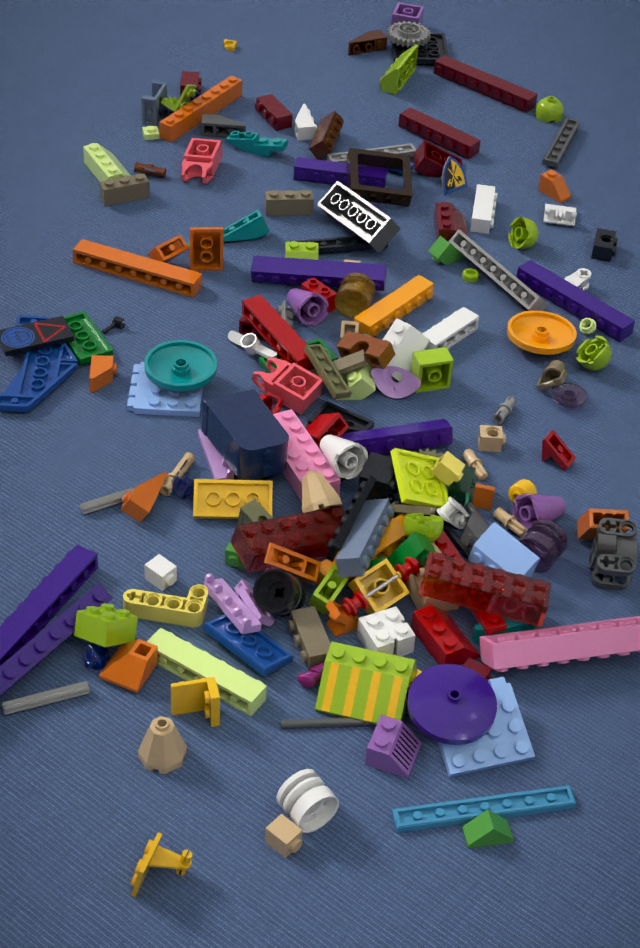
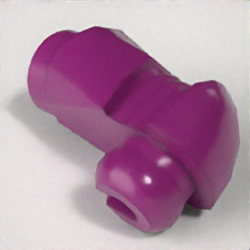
M325 661L309 669L307 673L301 672L298 675V682L305 688L314 687L316 682L321 681Z

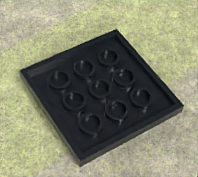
M431 33L429 42L424 44V46L419 45L417 64H435L437 59L444 55L448 56L444 33ZM391 41L393 61L395 62L396 58L409 48L407 46L402 47V45L397 46V43H392Z

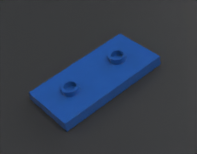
M222 615L204 624L203 630L262 676L291 663L293 660V655L263 632L241 634L226 615Z

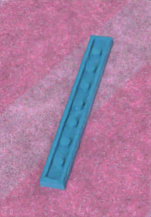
M570 785L396 808L392 809V818L396 832L401 833L467 824L486 810H490L502 818L575 809L576 801Z

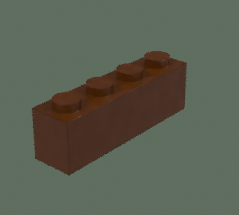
M336 111L321 119L310 144L309 150L318 160L332 152L343 126V118Z

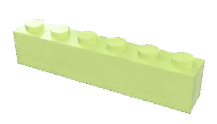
M160 628L147 641L158 646L157 665L186 681L215 677L220 700L245 714L252 716L265 702L267 685L263 684L260 680L246 675L243 671L235 669L225 661L213 657L208 652L193 646L190 642L180 639L172 632Z

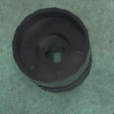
M270 569L260 574L256 579L253 587V597L256 604L263 611L280 616H290L291 610L301 609L304 605L306 589L302 580L296 575L279 569Z

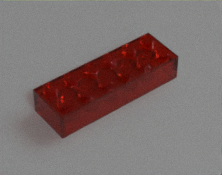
M340 506L237 525L230 542L248 572L270 568L269 565L264 563L269 543H274L312 559L324 557L329 552L326 547L330 539L335 540L332 536L338 526L341 527L339 523L345 513Z
M429 551L418 595L542 627L548 610L551 583L541 579L529 578L522 574L507 572L503 569L484 566L481 563H473L461 558Z

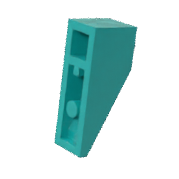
M259 209L224 228V242L257 239L270 232Z

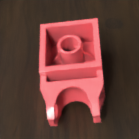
M191 139L182 161V181L186 182L193 177L203 178L202 183L206 184L213 179L223 157L221 140Z
M277 358L267 359L266 367L271 373L255 371L252 376V381L264 394L269 392L280 397L284 401L283 405L300 415L321 395L323 380L319 376L294 362L291 364ZM271 362L277 366V369L271 365ZM257 376L260 377L264 383L260 382Z

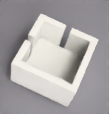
M396 606L358 618L357 636L365 649L393 655L394 641H396L395 655L404 656L413 653L416 635L408 623H404L405 619Z

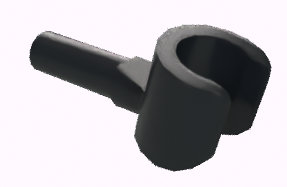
M115 316L112 324L102 330L103 334L115 327L123 329L125 323H123L124 319Z

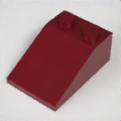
M423 140L414 152V170L427 177L441 178L444 165L449 156L456 159L461 166L462 159Z

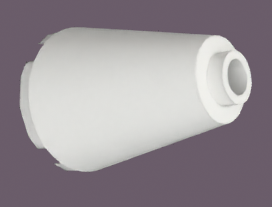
M326 435L320 441L321 451L339 477L352 479L361 473L365 461L368 459V452L365 447L359 443L334 435Z

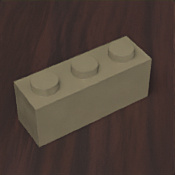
M145 174L123 176L99 182L100 199L104 206L150 198V183Z
M312 190L265 191L264 208L266 216L313 215L314 198Z
M315 606L291 610L290 620H287L289 632H293L295 647L300 649L301 662L306 664L309 671V669L325 661L331 643Z

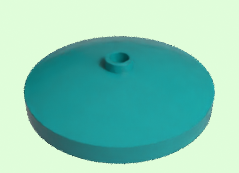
M173 340L161 343L147 353L144 360V370L147 378L158 387L170 391H191L207 385L214 379L217 373V358L203 344L188 340Z

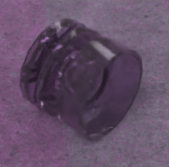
M546 519L536 520L519 540L520 543L540 558L534 571L538 573L547 572L568 546V539L564 530L558 524Z

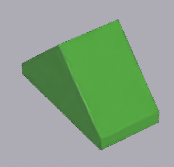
M486 810L462 826L468 848L511 843L514 841L508 821L490 810Z

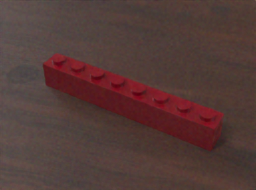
M445 55L435 61L434 74L526 113L536 107L537 93Z

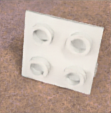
M545 204L543 222L575 226L576 208Z

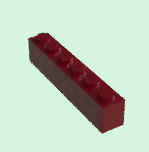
M411 107L399 115V127L468 160L479 153L481 140Z

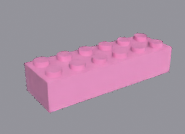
M290 409L273 414L289 435L286 469L282 473L301 502L302 478L305 477V473L312 470L321 472L340 496V477L334 472L328 460L294 411Z

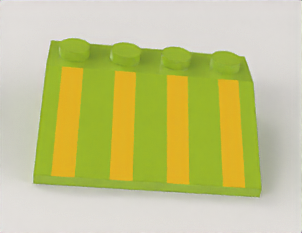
M331 641L323 667L315 711L344 718H354L377 725L381 715L403 721L407 708L409 689L418 672L416 660Z

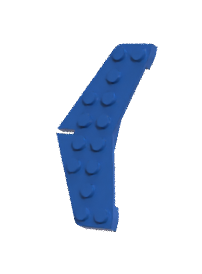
M18 315L16 322L17 326L50 318L45 316ZM64 343L23 353L24 364L4 393H0V411L29 412L78 369V361L68 345Z

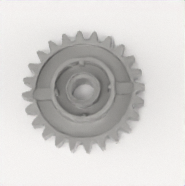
M398 21V24L394 23L388 27L387 38L392 43H397V46L402 45V47L407 46L409 48V46L412 47L417 44L419 47V45L424 46V44L429 42L431 33L428 27L420 25L421 23L416 24V22L411 23L410 21H403L401 23Z

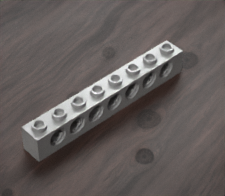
M460 229L448 241L529 311H544L549 305Z

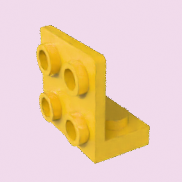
M215 677L171 684L172 715L204 711L205 719L209 718L211 727L220 726V695Z

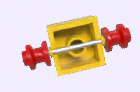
M406 557L404 559L405 564H396L393 568L386 558L365 572L364 576H358L348 584L354 597L352 599L346 597L342 600L343 611L348 616L355 617L358 615L357 610L360 608L364 609L367 615L387 609L410 593L404 583L409 581V575L417 576L420 574L419 562L415 558Z

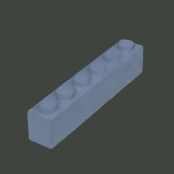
M389 498L365 501L335 559L339 577L364 576L367 568L370 566L372 557L375 556V551L379 547L382 537H384L387 527H389V522L394 516L393 506H390Z

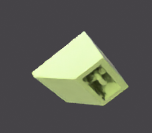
M367 363L364 367L341 375L352 394L349 398L336 400H363L376 391L371 375L373 367Z

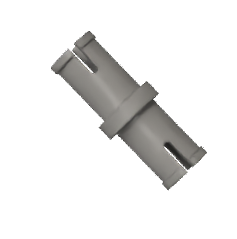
M508 396L504 403L498 406V411L493 415V421L496 424L498 422L502 424L505 418L512 413L513 407L517 404V400L513 396L511 399Z

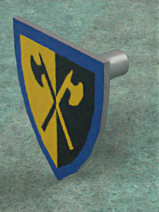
M449 156L440 178L443 195L468 186L461 164Z

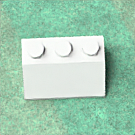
M396 318L383 340L391 342L396 354L387 366L400 367L410 372L413 352L425 350L430 343V339L412 325ZM394 372L391 378L396 382H401L403 376L400 372Z

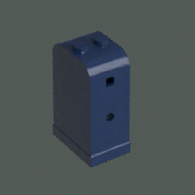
M255 389L203 400L201 431L208 437L237 477L243 480H255L280 474L286 469L289 435L259 397Z

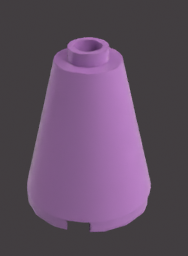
M298 288L291 289L288 292L287 301L302 324L305 326H316L325 319L328 313V302L321 294Z
M522 494L514 499L516 501L515 506L511 510L512 515L517 518V521L527 528V533H531L563 515L566 511V503L559 496Z

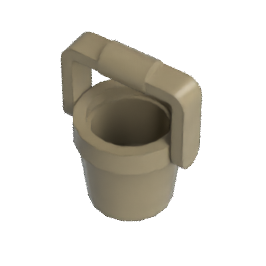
M560 360L550 362L537 382L539 391L557 388L565 382L568 375L565 364Z

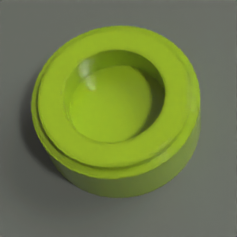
M468 268L463 271L462 279L465 282L474 283L478 281L479 272L477 270Z

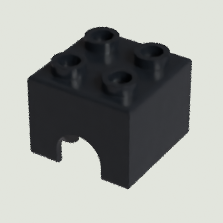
M371 452L359 475L358 484H361L362 481L366 482L370 475L375 477L377 480L366 500L389 498V502L392 504L395 496L393 494H397L399 491L392 457Z

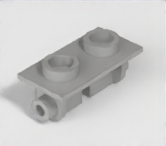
M284 300L281 306L278 305L276 311L293 329V309L286 306V300Z

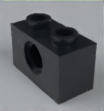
M597 228L591 259L610 262L611 256H615L618 238H615L616 231Z

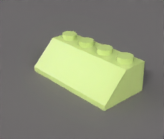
M91 143L83 146L84 163L100 182L107 179L112 180L123 176H131L113 153L100 144Z

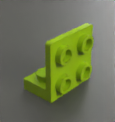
M187 84L179 99L176 97L163 98L161 103L175 112L188 104L190 99L196 95L197 86Z

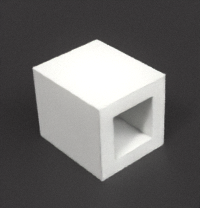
M160 554L144 565L145 579L161 591L172 586L177 581V566Z

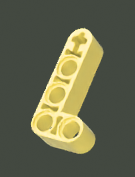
M201 584L192 586L187 598L137 589L127 590L123 594V609L129 610L130 614L138 616L139 619L187 627H199L202 625L208 608V589Z

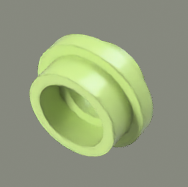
M584 318L580 322L579 328L583 334H591L596 330L597 324L591 318Z

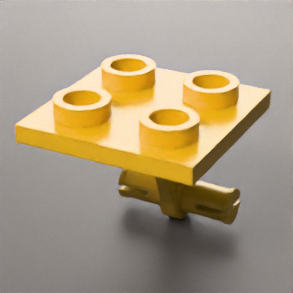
M158 832L154 841L151 839L148 841L144 850L145 854L135 868V874L130 885L134 886L131 896L136 897L150 867L176 869L178 875L180 871V876L185 875L186 870L192 864V852L189 851L187 855L188 849H185L182 855H179L159 846L162 833Z

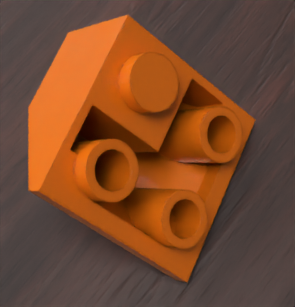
M141 639L121 645L101 671L99 678L138 693L158 664V646Z

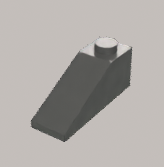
M203 114L201 136L227 138L233 131L246 132V124L215 114Z

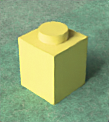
M447 451L437 460L431 473L447 486H450L454 481L457 483L464 474L462 470L465 464Z

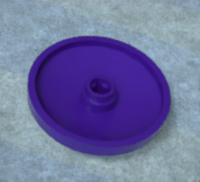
M441 664L427 668L414 679L408 693L407 708L414 725L427 737L443 744L464 745L477 741L490 730L497 713V699L490 684L474 670L456 664Z

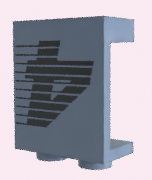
M152 81V96L143 95L141 97L143 125L157 126L168 110V107L161 103L163 98H167V83Z

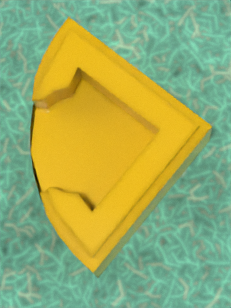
M224 39V48L234 52L238 41Z

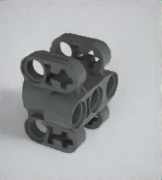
M603 518L598 524V533L593 538V547L589 558V569L593 570L590 578L591 583L598 588L624 590L628 587L631 581V574L636 569L638 548L637 526L630 520ZM605 525H608L609 531H606ZM622 527H630L633 533L625 534L622 531ZM598 574L602 575V581H600L599 577H597ZM615 577H624L626 582L619 584L616 582Z

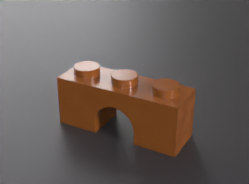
M347 331L336 345L341 358L364 349L369 365L380 369H385L396 355L391 342Z

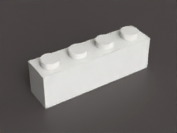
M477 184L470 232L489 234L490 228H493L498 193H495V186Z
M462 307L449 317L444 318L441 322L422 333L430 339V343L425 350L443 347L451 348L477 330L479 315Z

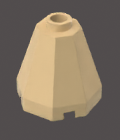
M312 470L305 473V477L302 478V511L307 521L324 518V514L332 515L344 508L339 495L321 472Z
M160 716L153 719L138 750V758L146 770L153 771V769L159 770V773L167 774L182 767L184 756L186 757L187 745L172 720Z

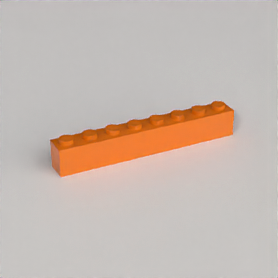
M230 76L159 122L160 138L173 142L199 125L203 114H215L241 97L243 80Z
M84 239L73 248V262L82 266L192 298L202 288V273Z

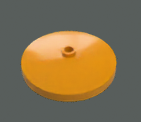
M546 311L518 313L509 320L507 335L512 343L523 350L544 355L568 351L575 344L577 335L576 329L570 321L560 315Z

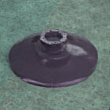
M572 383L557 385L553 387L551 392L553 400L565 407H579L587 400L586 391Z

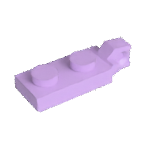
M241 579L236 587H234L237 596L242 598L243 603L261 624L271 627L275 619L270 612L263 611L256 604L252 588L247 581Z

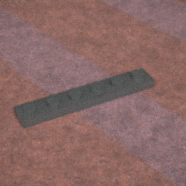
M566 117L543 159V165L558 167L580 126V120Z

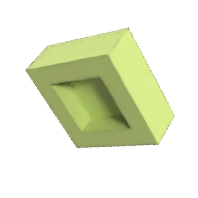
M157 126L142 127L145 140L160 139Z

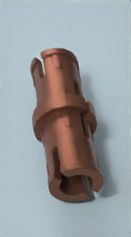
M135 163L134 172L162 178L166 176V168L156 167L153 164ZM144 168L151 169V170H156V172H154V171H149V170H144Z

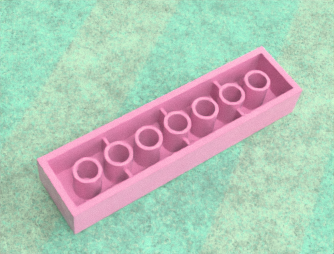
M640 616L480 636L481 662L496 672H505L511 667L527 669L529 665L534 664L542 667L548 666L549 662L557 661L558 664H566L571 659L588 661L590 657L597 656V658H609L610 654L616 653L619 656L630 655L631 651L640 653Z

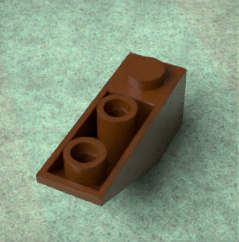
M381 30L366 32L349 42L348 55L386 50L387 36Z

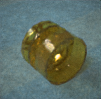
M358 272L350 273L343 278L335 297L336 308L341 314L354 318L371 306L376 290L371 278Z

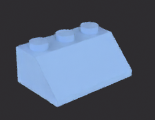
M496 522L492 523L476 541L468 557V560L511 596L527 588L540 559Z

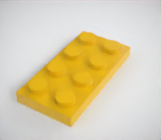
M194 479L193 519L238 520L240 508L253 499H256L272 516L273 481Z

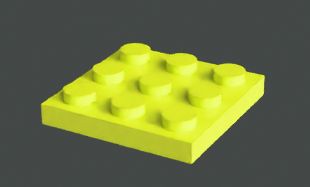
M398 448L390 451L402 503L435 507L437 510L449 501L445 483L431 473L439 458Z

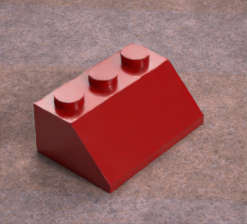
M433 605L413 611L411 629L438 665H462L468 658L477 659L480 657V654L447 612Z

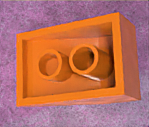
M224 227L190 228V270L223 271Z

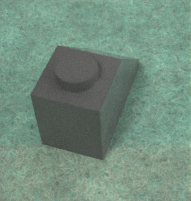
M472 512L460 538V542L469 553L476 541L488 529L475 512Z

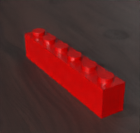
M261 295L242 300V315L244 314L253 323V327L283 360L291 364L294 362L306 370L314 368L304 352L305 345H307L306 342L273 309L267 300Z

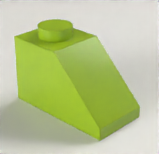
M334 564L313 593L308 605L315 606L317 611L325 615L328 612L325 605L330 600H336L350 577H339L337 565Z

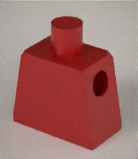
M340 413L321 414L311 424L307 425L306 430L320 448V441L324 436L334 435L340 437L349 428V425Z

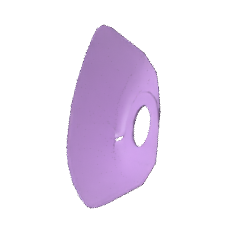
M386 366L385 369L373 368L371 371L377 388L384 395L391 398L406 397L414 393L421 386V381L417 376L400 367ZM394 372L402 374L403 379L401 382H394L391 377Z

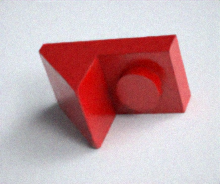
M551 430L542 440V461L552 456L562 470L569 468L576 457L557 433Z

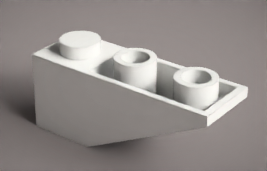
M303 104L295 119L294 133L298 141L313 140L317 131V125L314 124V118L311 117L310 109L307 108L306 104Z

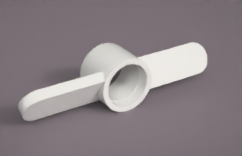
M236 331L228 333V339L242 346L248 355L259 354L267 359L277 358V352L263 346L254 333H247L245 335Z

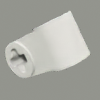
M580 268L570 276H567L565 280L585 291L589 288L588 280L591 277V271Z
M450 496L448 498L449 501L436 511L446 522L451 523L458 529H464L470 516L461 504Z

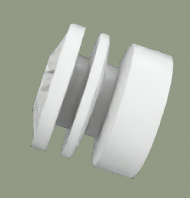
M304 769L293 774L283 783L276 795L277 803L290 816L293 823L303 830L302 833H310L323 827L331 820L339 807V799L325 786L323 780L313 769Z

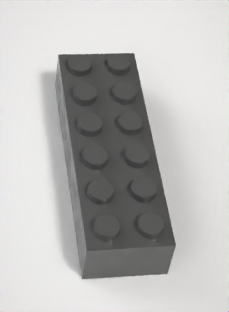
M338 180L317 203L326 215L378 253L385 248L401 229L389 216Z

